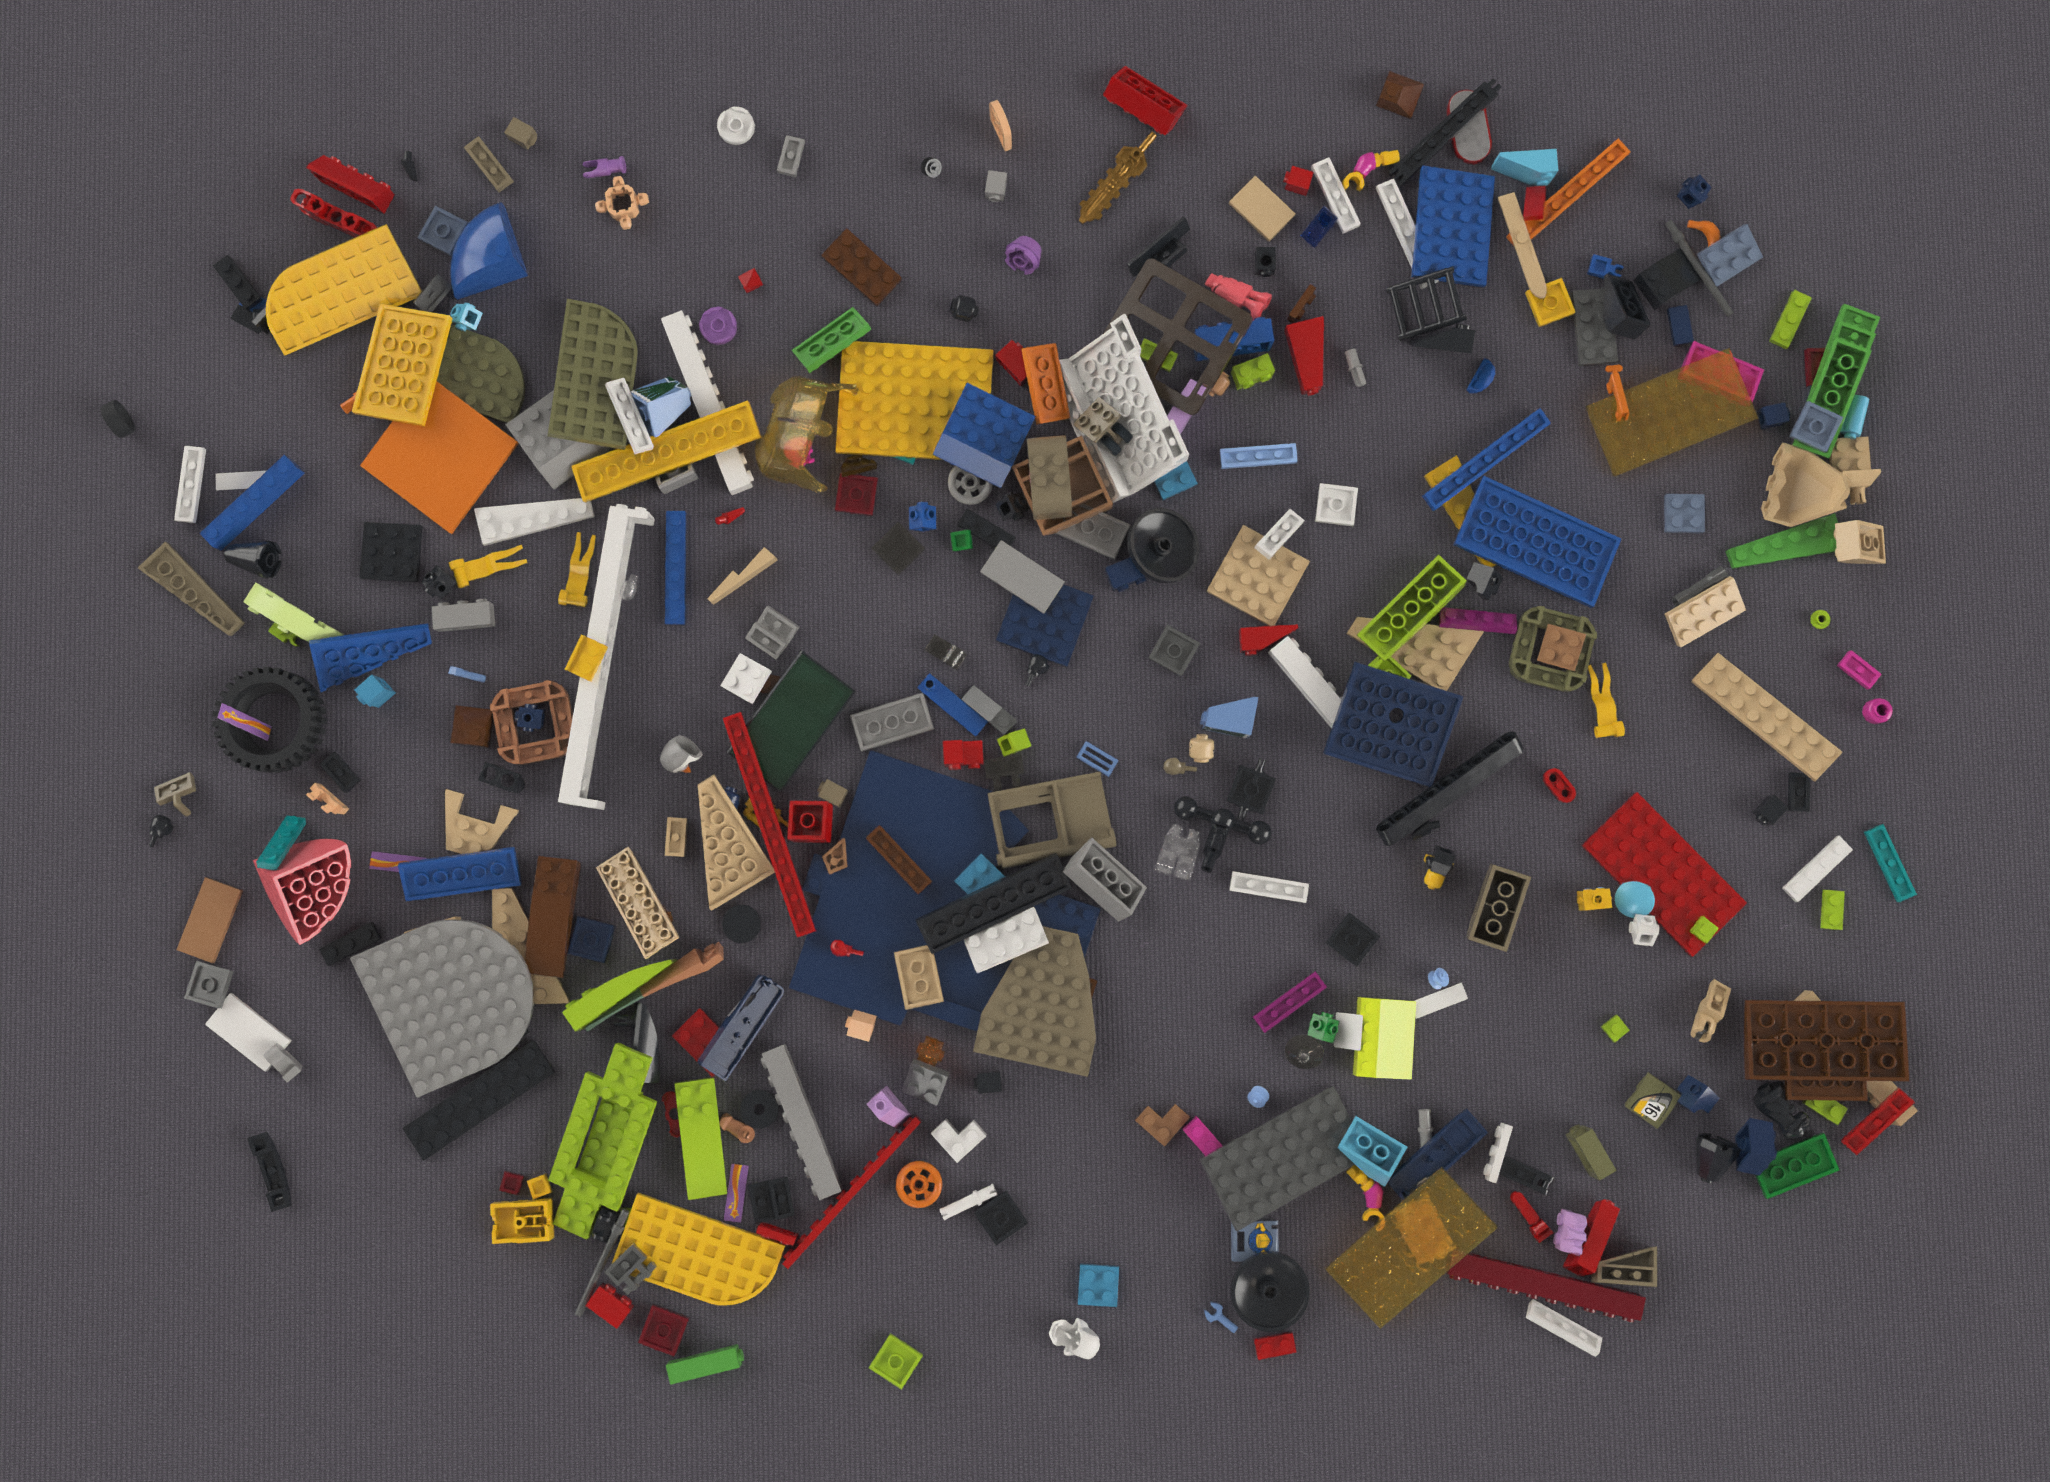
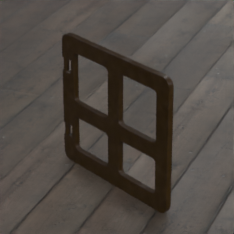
M1149 259L1143 265L1110 323L1123 314H1126L1127 318L1130 315H1135L1163 331V337L1146 363L1145 369L1158 397L1189 415H1195L1199 412L1210 390L1216 384L1241 339L1251 326L1253 318L1248 312L1157 260ZM1155 276L1186 293L1185 300L1171 320L1140 303L1141 296ZM1199 303H1204L1233 320L1231 328L1219 346H1214L1185 328ZM1110 323L1108 324L1104 333L1112 328ZM1235 331L1239 335L1232 344L1229 342V339ZM1177 341L1187 345L1210 360L1188 397L1158 381L1155 377ZM1202 384H1205L1207 388L1202 396L1197 394Z

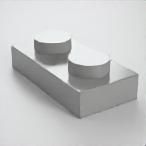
M786 135L777 173L796 177L805 144L804 139Z

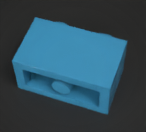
M375 675L369 676L354 689L358 694L356 696L363 705L367 704L370 707L374 706L377 708L381 707L396 693L383 678Z

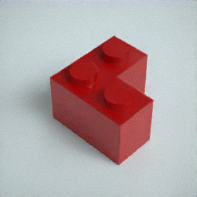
M982 740L943 741L944 765L949 770H960L961 766H968V769H979L980 765H984Z

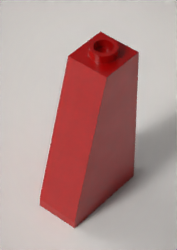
M1323 316L1286 325L1284 330L1302 395H1315L1319 393L1323 386Z
M1603 1199L1594 1203L1586 1219L1587 1226L1584 1232L1587 1236L1586 1242L1582 1243V1255L1578 1256L1569 1253L1563 1268L1579 1277L1595 1273L1620 1211L1619 1208L1614 1206L1615 1204L1612 1201Z

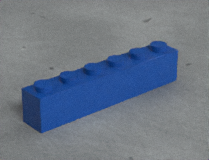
M283 455L202 530L200 534L212 547L222 551L305 474L304 471L292 459Z

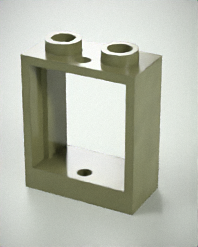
M1578 1124L1569 1129L1570 1132L1565 1134L1589 1176L1600 1181L1617 1171L1592 1128Z

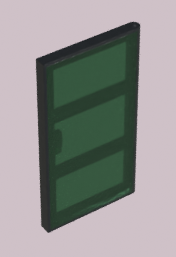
M800 650L746 724L764 779L780 793L785 789L856 693L855 689L802 650ZM730 745L726 752L736 759L732 745Z

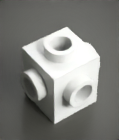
M1635 914L1633 922L1629 924V933H1632L1634 944L1654 945L1659 934V925L1656 924L1655 916Z

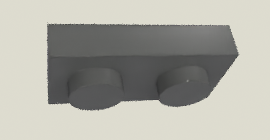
M436 274L412 303L422 311L432 312L452 289V286Z

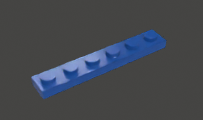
M666 511L665 624L685 625L686 512Z

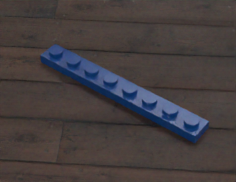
M1541 408L1537 409L1423 494L1422 497L1432 511H1435L1551 424Z

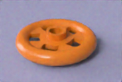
M913 1161L906 1164L899 1171L896 1178V1191L899 1198L906 1205L913 1208H924L933 1204L940 1196L942 1178L939 1171L932 1164L925 1161ZM922 1169L930 1173L928 1178L920 1174ZM913 1171L916 1175L909 1180L906 1175ZM916 1181H921L923 1186L918 1188L915 1185ZM929 1182L935 1184L933 1192L927 1190ZM909 1185L910 1190L912 1191L909 1194H906L904 1190V1186ZM924 1193L925 1199L916 1200V1194Z

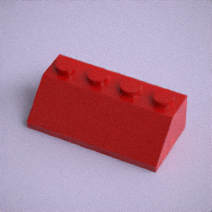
M1124 66L1111 77L1103 94L1110 103L1117 104L1126 113L1133 114L1139 118L1140 122L1150 125L1157 133L1164 135L1173 129L1188 106L1127 66Z
M322 155L307 165L306 168L318 181L385 214L395 196L390 190L391 186L385 182L380 181L378 183L374 181L371 175L367 173L362 175L358 173L355 167L349 164L346 167L341 164L342 162L333 156L329 158Z

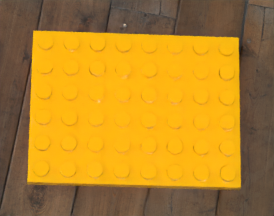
M854 341L849 347L842 350L836 453L942 460L932 454L966 383L991 394L993 350Z

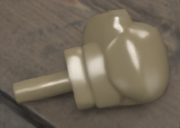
M1169 758L1163 764V769L1170 775L1184 774L1185 771H1197V767L1185 766V762H1179L1177 758Z

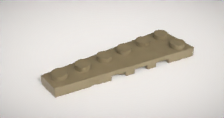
M164 542L138 567L139 570L165 587L166 590L173 593L185 604H188L227 635L233 636L245 624L168 542Z

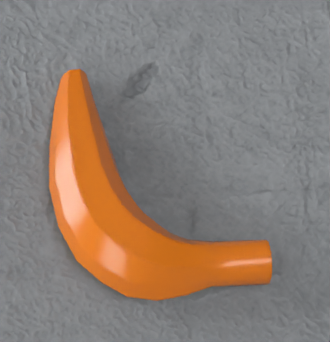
M1688 221V228L1700 230L1705 234L1708 247L1721 239L1720 231L1713 222Z

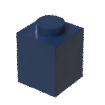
M1785 402L1765 406L1756 411L1761 430L1781 426L1790 421V411L1786 407Z

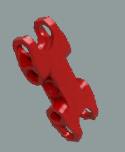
M295 189L290 197L291 202L299 207L306 216L324 225L336 228L354 238L377 228L366 219L335 207L303 189ZM304 194L306 198H303L301 204L297 203V196ZM342 216L341 220L336 222V219Z

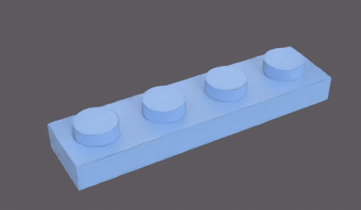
M1296 443L1220 449L1221 469L1297 463Z

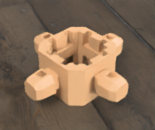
M617 176L613 178V187L608 188L605 192L606 201H597L595 206L596 211L599 213H605L608 210L611 217L616 221H620L623 230H626L632 226L631 219L636 218L639 214L638 205L648 204L649 198L646 193H638L636 195L633 188L625 185L623 178ZM628 194L631 198L629 210L623 209L619 210V212L614 210L613 199L618 195L621 197Z

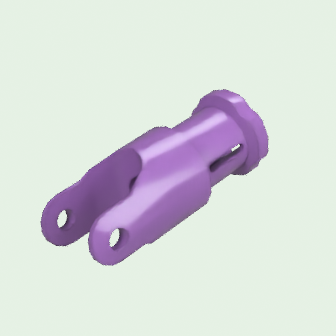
M620 156L619 159L608 160V158L583 162L584 167H597L593 171L583 173L585 178L609 176L611 173L616 172L626 173V163L623 156Z

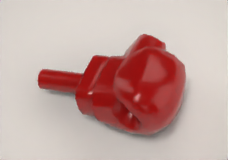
M834 940L830 946L831 952L835 956L850 957V954L863 956L864 951L852 949L851 945H847L841 940Z

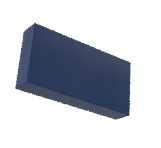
M1687 305L1668 308L1667 315L1673 346L1691 344L1694 339Z

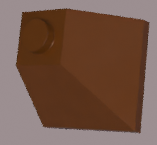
M1389 71L1376 106L1411 119L1424 84Z
M456 705L450 743L489 748L493 724L492 711L490 709Z

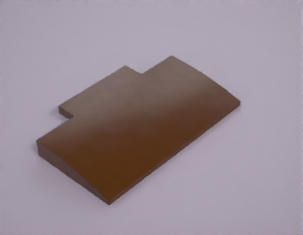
M1745 1000V1079L1785 1080V1100L1868 1101L1867 1081H1909L1905 1002Z

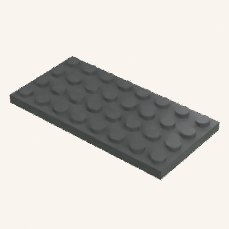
M1334 1086L1328 1087L1199 1159L1235 1231L1243 1229L1355 1165L1337 1148L1352 1121Z

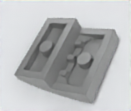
M766 606L745 639L777 660L800 626L772 607Z

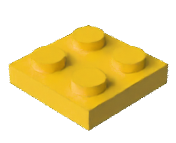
M1562 278L1546 283L1547 293L1543 299L1535 297L1530 290L1525 292L1538 327L1576 313Z

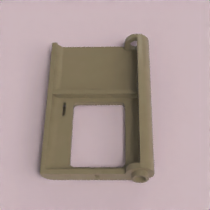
M1101 772L988 793L999 854H996L998 866L1002 865L1003 869L1035 863L1054 853H1057L1059 858L1074 855L1090 838H1093L1104 849L1116 847V838L1110 824ZM1046 802L1051 803L1058 838L1007 848L999 813L1014 808Z

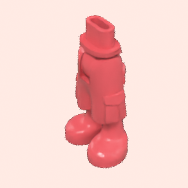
M1211 273L1205 282V285L1211 288V292L1241 309L1243 306L1250 311L1253 321L1255 318L1261 317L1263 310L1267 309L1272 299L1270 293L1254 291L1252 286L1238 282L1233 278L1224 277L1223 275L1216 276Z

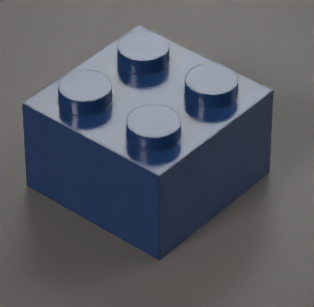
M1749 1118L1735 1135V1143L1741 1148L1736 1159V1171L1760 1176L1768 1168L1769 1164L1775 1160L1777 1149L1774 1148L1776 1132L1773 1131V1122Z

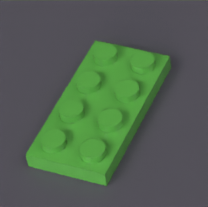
M852 307L795 347L792 352L808 372L811 373L844 348L849 347L854 341L863 337L871 328Z

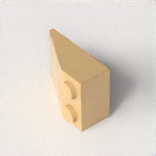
M1860 520L1835 524L1834 538L1837 546L1835 556L1838 562L1886 564L1883 526Z

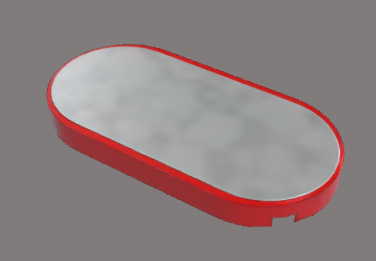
M1461 90L1456 92L1450 98L1447 105V116L1474 91ZM1486 108L1452 139L1455 155L1467 164L1480 163L1490 153L1492 141Z

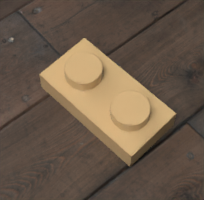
M667 817L665 856L685 857L687 818Z

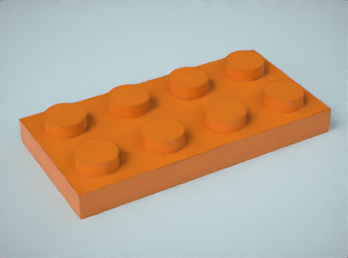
M1056 343L1021 349L1034 416H1036V425L1069 419L1070 413Z

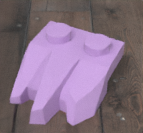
M1561 1208V1213L1557 1215L1558 1231L1557 1233L1555 1232L1553 1237L1555 1248L1566 1253L1582 1255V1243L1586 1242L1587 1236L1584 1232L1587 1226L1586 1216Z

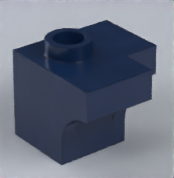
M1690 1075L1676 1089L1682 1094L1677 1102L1693 1113L1700 1109L1709 1113L1720 1099L1707 1085Z

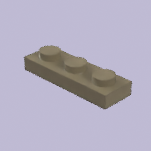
M479 136L464 147L499 193L514 182Z

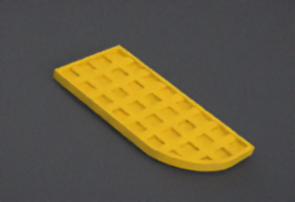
M385 224L286 268L276 278L269 291L266 301L267 324L285 356L377 316L380 304L397 307L416 299L422 290L388 225Z
M637 1193L612 1263L635 1243L647 1256L642 1263L647 1266L653 1261L657 1266L652 1271L653 1274L649 1278L644 1279L645 1281L710 1304L734 1305L756 1296L771 1282L785 1245L653 1197ZM636 1268L630 1276L636 1277L640 1271Z

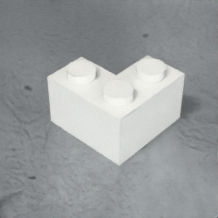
M947 1118L931 1132L932 1136L956 1163L987 1135L975 1120L958 1132Z

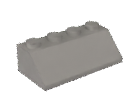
M1090 838L1071 857L1063 871L1118 922L1133 914L1147 888L1093 838Z

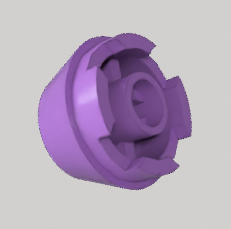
M1020 236L1007 245L1005 252L1007 258L1005 261L1014 271L1019 269L1025 271V275L1031 274L1039 267L1041 247L1034 239L1028 236Z

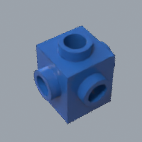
M917 502L916 506L909 507V530L925 532L936 529V506H930L928 502Z

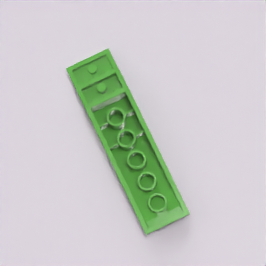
M1847 304L1841 306L1807 401L1842 416L1843 419L1827 452L1823 453L1795 439L1793 446L1828 459L1830 458L1872 352L1870 348L1876 335L1874 332L1880 319L1879 316Z

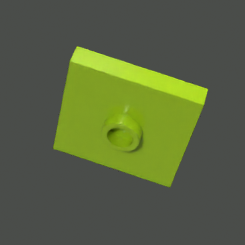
M890 1333L870 1364L869 1369L902 1390L923 1357V1354Z

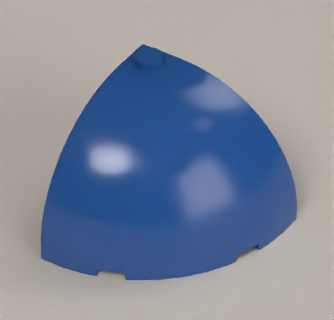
M501 202L488 207L476 215L463 229L456 242L451 259L450 277L454 297L457 300L528 276L506 208Z

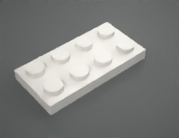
M1035 907L964 939L977 974L1049 943Z

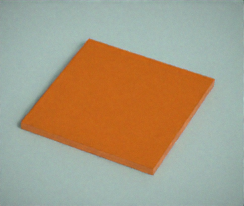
M436 381L425 426L392 421L360 466L452 534L519 443Z

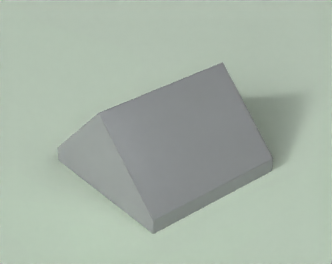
M692 463L655 477L658 487L663 494H667L699 479Z

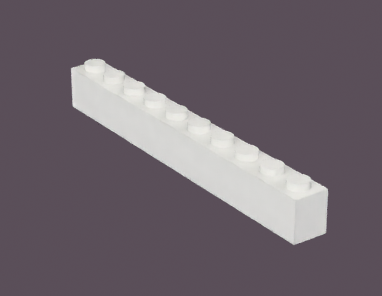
M681 310L661 318L700 418L726 409L723 401L719 402L717 395L720 393L716 383L712 385L710 380L713 377L709 366L705 367L703 361L706 358L703 350H698L696 345L699 343L698 337L695 332L692 333L690 330V326L693 325L689 315L685 316ZM737 447L715 455L731 495L753 487L751 481H754L751 471H747L744 464L747 461L744 453H739Z

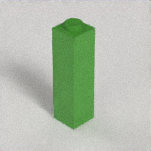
M738 1344L671 1360L666 1364L670 1385L740 1368L742 1361H744L742 1349H739Z

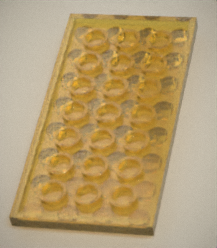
M1730 348L1625 390L1624 394L1629 409L1627 421H1624L1623 417L1621 421H1617L1615 417L1617 404L1614 395L1586 406L1614 477L1758 419Z
M1440 1167L1331 1262L1325 1270L1381 1329L1497 1229V1225L1456 1181Z

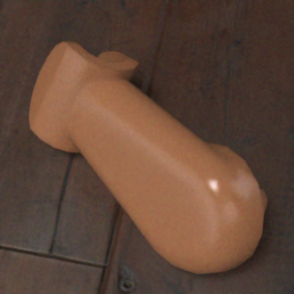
M728 1113L722 1115L719 1124L723 1131L727 1130L743 1143H749L754 1139L755 1131L752 1127L733 1119V1116Z

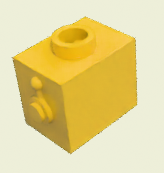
M1598 887L1596 890L1587 888L1583 891H1577L1579 911L1612 908L1610 888Z

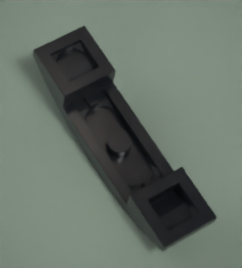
M266 1131L248 1137L247 1140L252 1155L257 1157L268 1190L266 1197L271 1212L291 1206V1196L285 1170L270 1135Z

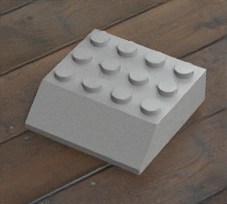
M553 390L505 425L538 471L555 490L574 476L572 465L605 454L612 448L548 437Z

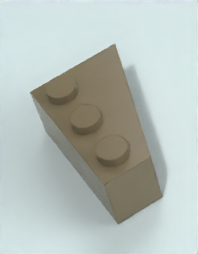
M1657 1246L1600 1260L1595 1273L1591 1274V1282L1657 1287Z

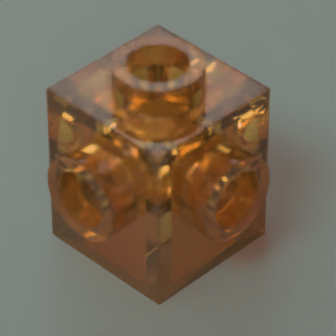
M926 1036L924 1043L920 1042L916 1053L919 1054L917 1060L936 1066L937 1061L942 1062L945 1051L942 1050L944 1042Z

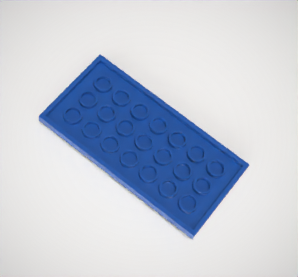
M1482 476L1453 545L1593 608L1621 538L1486 476Z

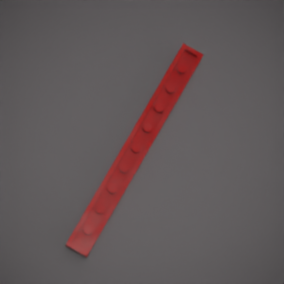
M917 1115L914 1118L909 1117L904 1122L903 1126L905 1128L901 1133L896 1131L889 1139L891 1144L887 1148L883 1146L876 1153L878 1158L874 1162L870 1160L863 1168L865 1172L862 1176L856 1175L849 1183L852 1187L848 1191L843 1190L837 1196L839 1201L834 1206L830 1204L823 1212L825 1214L824 1218L821 1221L817 1219L810 1226L812 1231L808 1235L804 1233L798 1239L797 1243L799 1245L795 1250L792 1248L788 1250L783 1256L786 1260L782 1265L789 1269L922 1121Z

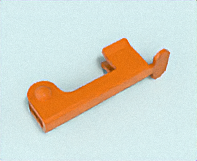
M1609 365L1605 367V371L1608 373L1612 372L1606 387L1609 394L1614 392L1617 404L1615 417L1617 421H1621L1622 417L1624 421H1627L1629 409L1618 373L1622 371L1623 367L1621 365Z

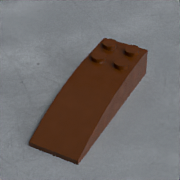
M538 856L525 962L530 974L564 978L581 863L577 860Z

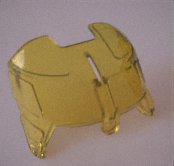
M793 376L782 382L774 390L769 400L771 401L770 404L775 405L766 433L761 436L762 438L757 439L755 444V458L762 474L769 479L786 484H795L821 493L826 491L827 487L811 475L804 467V463L815 434L821 437H828L833 432L831 424L820 420L827 392L840 390L851 392L853 396H856L859 391L856 388L857 385L825 383L824 381L803 376ZM778 418L793 419L795 422L778 421Z

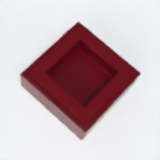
M504 1171L499 1191L518 1196L524 1175Z

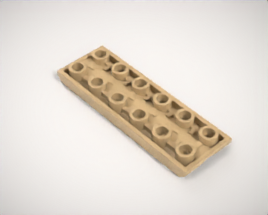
M629 847L596 867L645 959L679 938L677 931Z

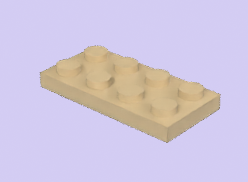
M1729 576L1665 613V617L1676 645L1683 647L1746 611L1735 579Z

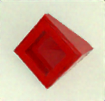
M755 268L738 276L746 293L763 285Z

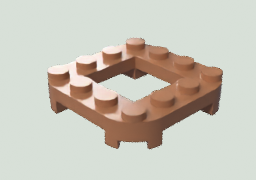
M544 681L542 683L499 691L494 697L492 704L490 703V711L493 713L499 748L497 750L504 760L515 765H524L566 756L573 714L569 694L562 685L553 681ZM549 702L555 737L520 745L513 709L524 707L525 704Z

